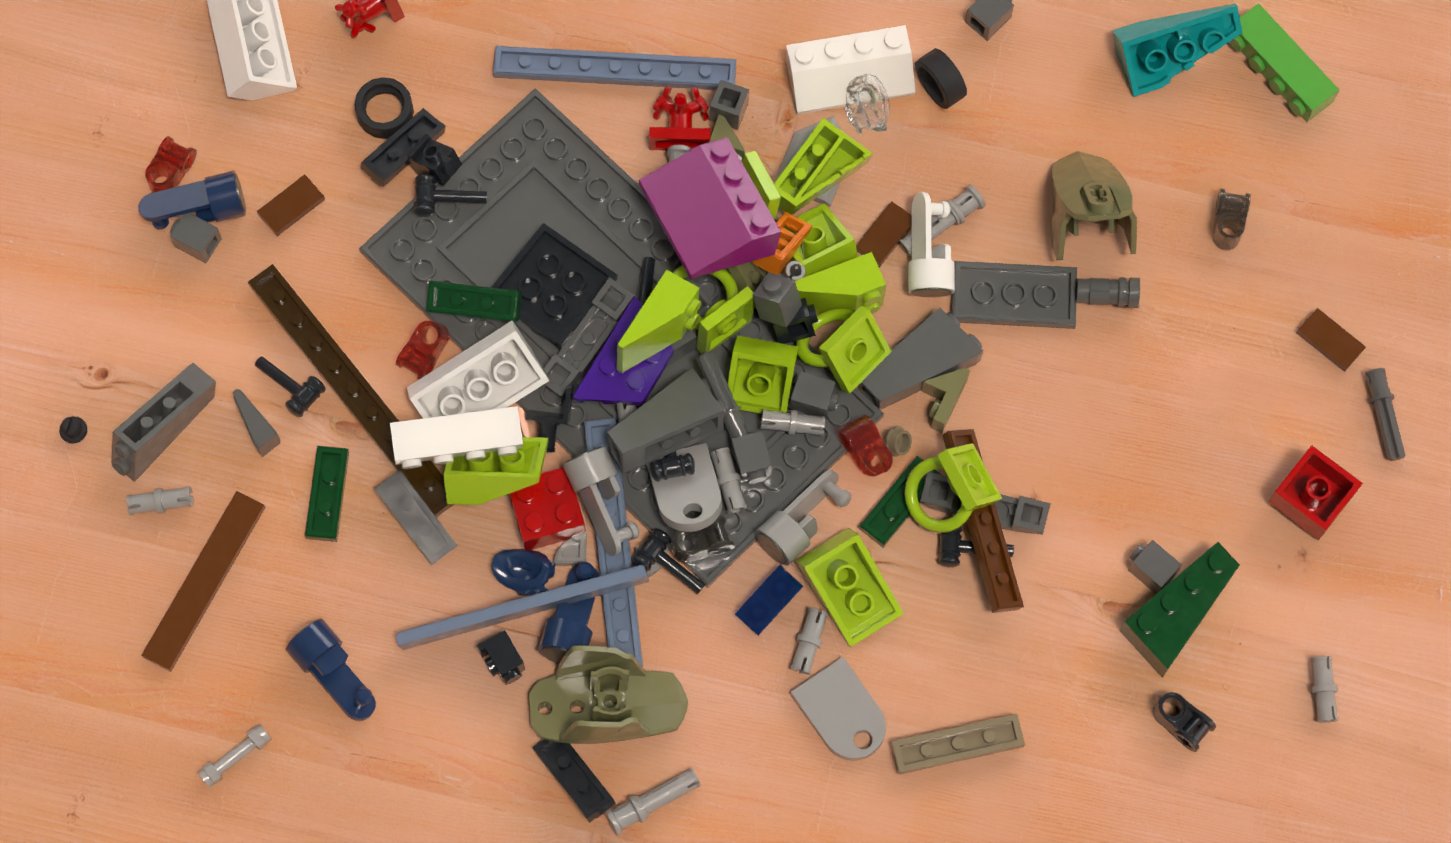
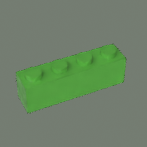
M1259 3L1240 17L1243 33L1229 43L1236 51H1241L1246 56L1252 69L1257 73H1261L1269 81V86L1276 94L1284 97L1296 116L1302 117L1306 122H1309L1334 102L1339 88Z

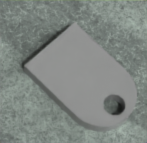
M707 443L676 451L677 456L680 454L684 456L687 453L693 456L695 461V473L693 475L686 474L685 477L679 476L668 478L667 480L662 479L657 482L652 476V462L646 464L660 516L673 529L684 532L702 530L714 523L721 513V492ZM690 511L702 513L699 517L693 519L685 516Z
M844 657L790 692L791 697L824 744L839 758L850 761L862 760L873 755L881 746L886 732L884 715ZM858 733H866L871 737L872 744L866 749H860L854 744L853 738Z

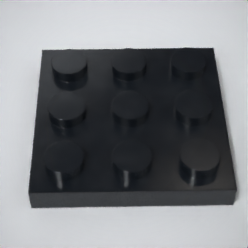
M543 223L491 288L522 291L519 320L562 349L593 306L591 302L609 277L616 281L618 275Z

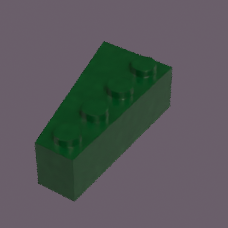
M1217 542L1125 620L1119 631L1163 678L1240 564Z

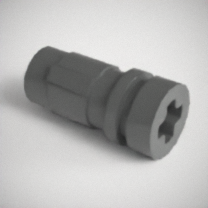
M1119 277V280H1110L1109 278H1077L1076 303H1089L1091 305L1117 304L1118 308H1123L1124 305H1128V308H1139L1140 278L1129 277V280H1125V277Z

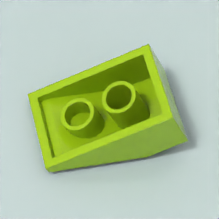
M872 252L795 281L800 299L806 298L808 305L814 304L818 314L837 308L856 311L860 306L870 309L873 314L880 309V306H883L886 283Z
M668 270L665 271L617 345V371L621 373L627 371L682 339L687 329L692 331L700 318V314H698L701 306L699 287Z
M522 437L523 448L517 449V454L498 456V451L485 453V458L478 460H466V456L453 457L454 462L446 464L443 474L447 504L480 505L539 483L549 443L548 438Z
M847 528L796 560L813 592L850 647L904 614L859 534L852 529Z

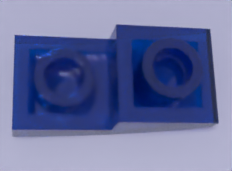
M779 565L735 615L759 635L801 590L803 585L783 566Z

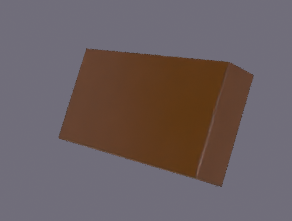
M304 174L261 207L257 213L273 233L279 236L322 203L325 197Z
M891 201L856 245L857 252L861 255L872 252L880 268L897 247L899 240L903 239L912 228V215Z
M1319 308L1312 313L1297 331L1299 336L1344 372L1366 348L1365 345Z

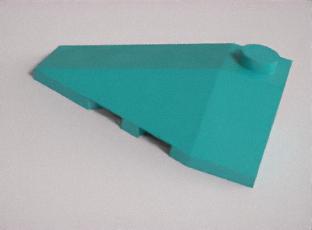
M1236 4L1139 21L1112 30L1117 56L1134 97L1163 88L1171 82L1170 79L1184 69L1188 71L1195 66L1194 62L1208 53H1214L1243 33Z

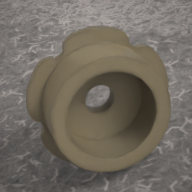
M895 426L894 429H890L885 434L883 444L887 454L897 457L907 454L912 444L911 434L901 426Z

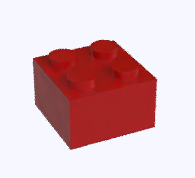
M1311 445L1275 490L1268 503L1319 541L1363 483Z
M563 467L541 473L539 483L509 494L525 549H538L566 541L573 535L586 533L577 495L574 493Z

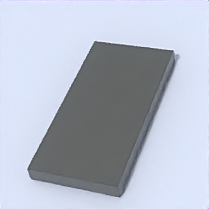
M954 261L955 292L952 294V314L960 323L1075 329L1077 267Z

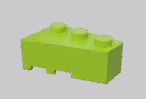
M822 118L774 183L781 197L778 208L783 212L793 215L866 165L873 153L825 118Z

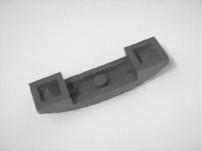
M609 277L591 302L593 306L558 354L554 353L543 370L549 379L545 383L547 387L563 397L566 394L568 385H574L602 350L633 297H635L633 293Z
M928 472L920 503L954 516L961 507L960 498L951 489L947 476ZM1000 494L1002 499L996 502L995 506L1002 529L1043 535L1051 503L1020 496L1017 499Z

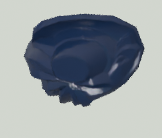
M511 549L503 550L495 555L491 567L494 576L502 585L516 591L520 596H527L549 591L544 585L554 576L556 564L538 551Z

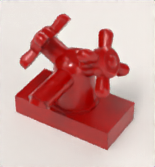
M349 0L343 5H335V10L342 11L343 13L340 16V20L345 22L347 28L352 29L350 34L352 38H356L358 32H362L364 29L373 33L376 27L366 22L385 12L390 14L394 22L405 17L398 0Z
M665 87L663 95H660L653 105L655 110L653 118L658 120L662 111H665L669 114L668 127L649 128L650 150L667 151L673 145H685L694 149L701 144L709 143L711 128H692L693 114L700 112L703 121L709 118L707 114L709 107L705 99L700 96L698 88L694 87L691 89L693 94L691 102L687 103L685 94L678 93L673 103L671 101L672 97L669 96L672 88Z

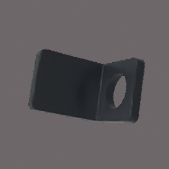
M569 384L566 389L564 414L528 410L526 413V420H534L539 423L537 437L548 438L549 443L546 452H555L557 425H567L570 421L574 391L573 384Z

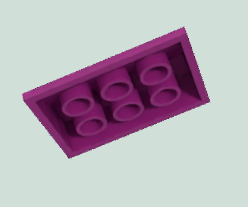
M728 137L701 144L639 180L640 188L690 279L775 255L781 231Z

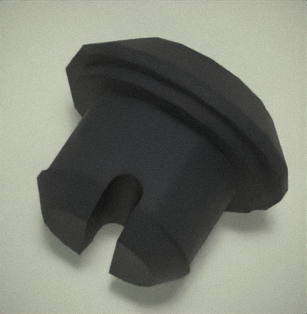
M72 416L63 420L59 433L64 441L78 443L85 438L88 428L83 419Z

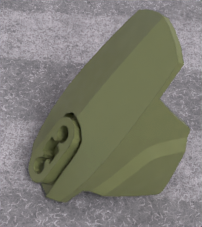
M1076 151L1053 163V217L1050 235L1056 260H1063L1066 228L1074 236H1079L1078 220L1108 221V232L1114 233L1116 219L1117 224L1124 229L1130 254H1136L1137 217L1133 211L1132 194L1126 180L1107 159Z
M602 646L571 647L560 661L557 674L537 681L529 693L530 719L533 731L541 739L570 744L619 742L677 731L683 722L688 707L686 693L674 673L645 671L636 661L633 654L625 653L618 648ZM579 706L583 709V712L576 714L571 709ZM548 708L551 713L542 715L539 713V710Z

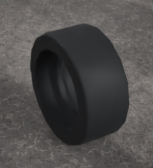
M934 48L915 62V70L922 86L941 108L948 109L967 95V87L961 73L953 61L940 49Z
M381 77L372 79L364 84L356 94L354 106L358 122L366 133L375 138L388 139L413 117L414 109L410 92L404 84L393 78ZM386 93L397 96L402 103V111L393 121L386 123L375 122L367 115V104L376 95Z

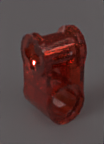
M170 136L164 138L156 155L145 171V178L151 193L178 187L185 174L192 167L196 159L197 150L193 147L186 148L175 143L174 139ZM159 177H168L162 183L154 182Z
M435 321L421 322L416 327L408 343L399 353L395 365L399 368L405 367L418 375V380L432 372L439 356L449 341L448 328L444 324ZM434 327L438 332V337L434 343L430 344L427 340V332L430 328Z
M864 414L838 430V436L843 446L851 454L859 470L864 475L874 477L887 472L893 464L892 454L869 416ZM877 456L880 461L876 464L877 466L873 467L870 461Z

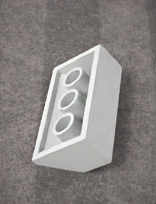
M207 0L227 96L245 100H256L295 91L297 85L278 0Z
M906 25L786 45V65L797 115L911 96L916 93L912 52Z
M510 321L408 386L407 391L409 399L424 419L507 408L547 383L549 379L514 322Z
M518 406L390 423L395 464H402L403 469L421 467V461L434 460L436 465L454 462L453 457L466 456V460H478L485 458V453L498 451V456L517 454V449L523 448Z

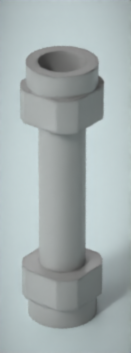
M260 724L247 732L248 738L212 765L209 762L202 767L203 769L197 772L209 788L222 780L221 774L257 747L260 750L272 740Z

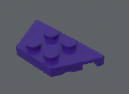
M633 297L573 396L575 402L602 401L603 404L622 402L627 405L642 406L674 355V349L671 345L623 373L617 371V345L643 306L638 298Z

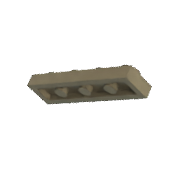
M1012 714L891 742L898 774L900 775L1022 748L1025 746L1018 715Z

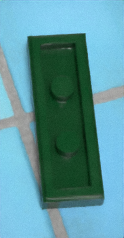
M429 281L426 311L518 322L522 291Z
M317 446L305 531L306 539L338 541L349 459V449Z
M919 456L912 461L859 526V530L883 548L911 515L905 501V485L914 467L924 461ZM937 470L930 471L932 473L942 475ZM927 474L922 477L918 485L917 497L919 504Z

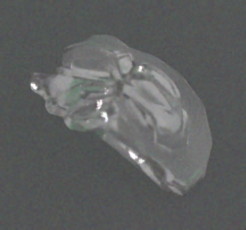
M870 74L857 76L849 83L846 90V106L844 110L850 124L854 126L859 135H862L863 129L878 132L886 131L888 129L886 123L890 115V102L882 82L876 76Z

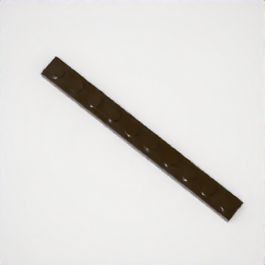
M272 264L248 281L251 289L397 471L401 470L437 518L454 504H447L444 476L431 460L421 461V467L403 469L402 464H395L390 423L400 421L277 268Z

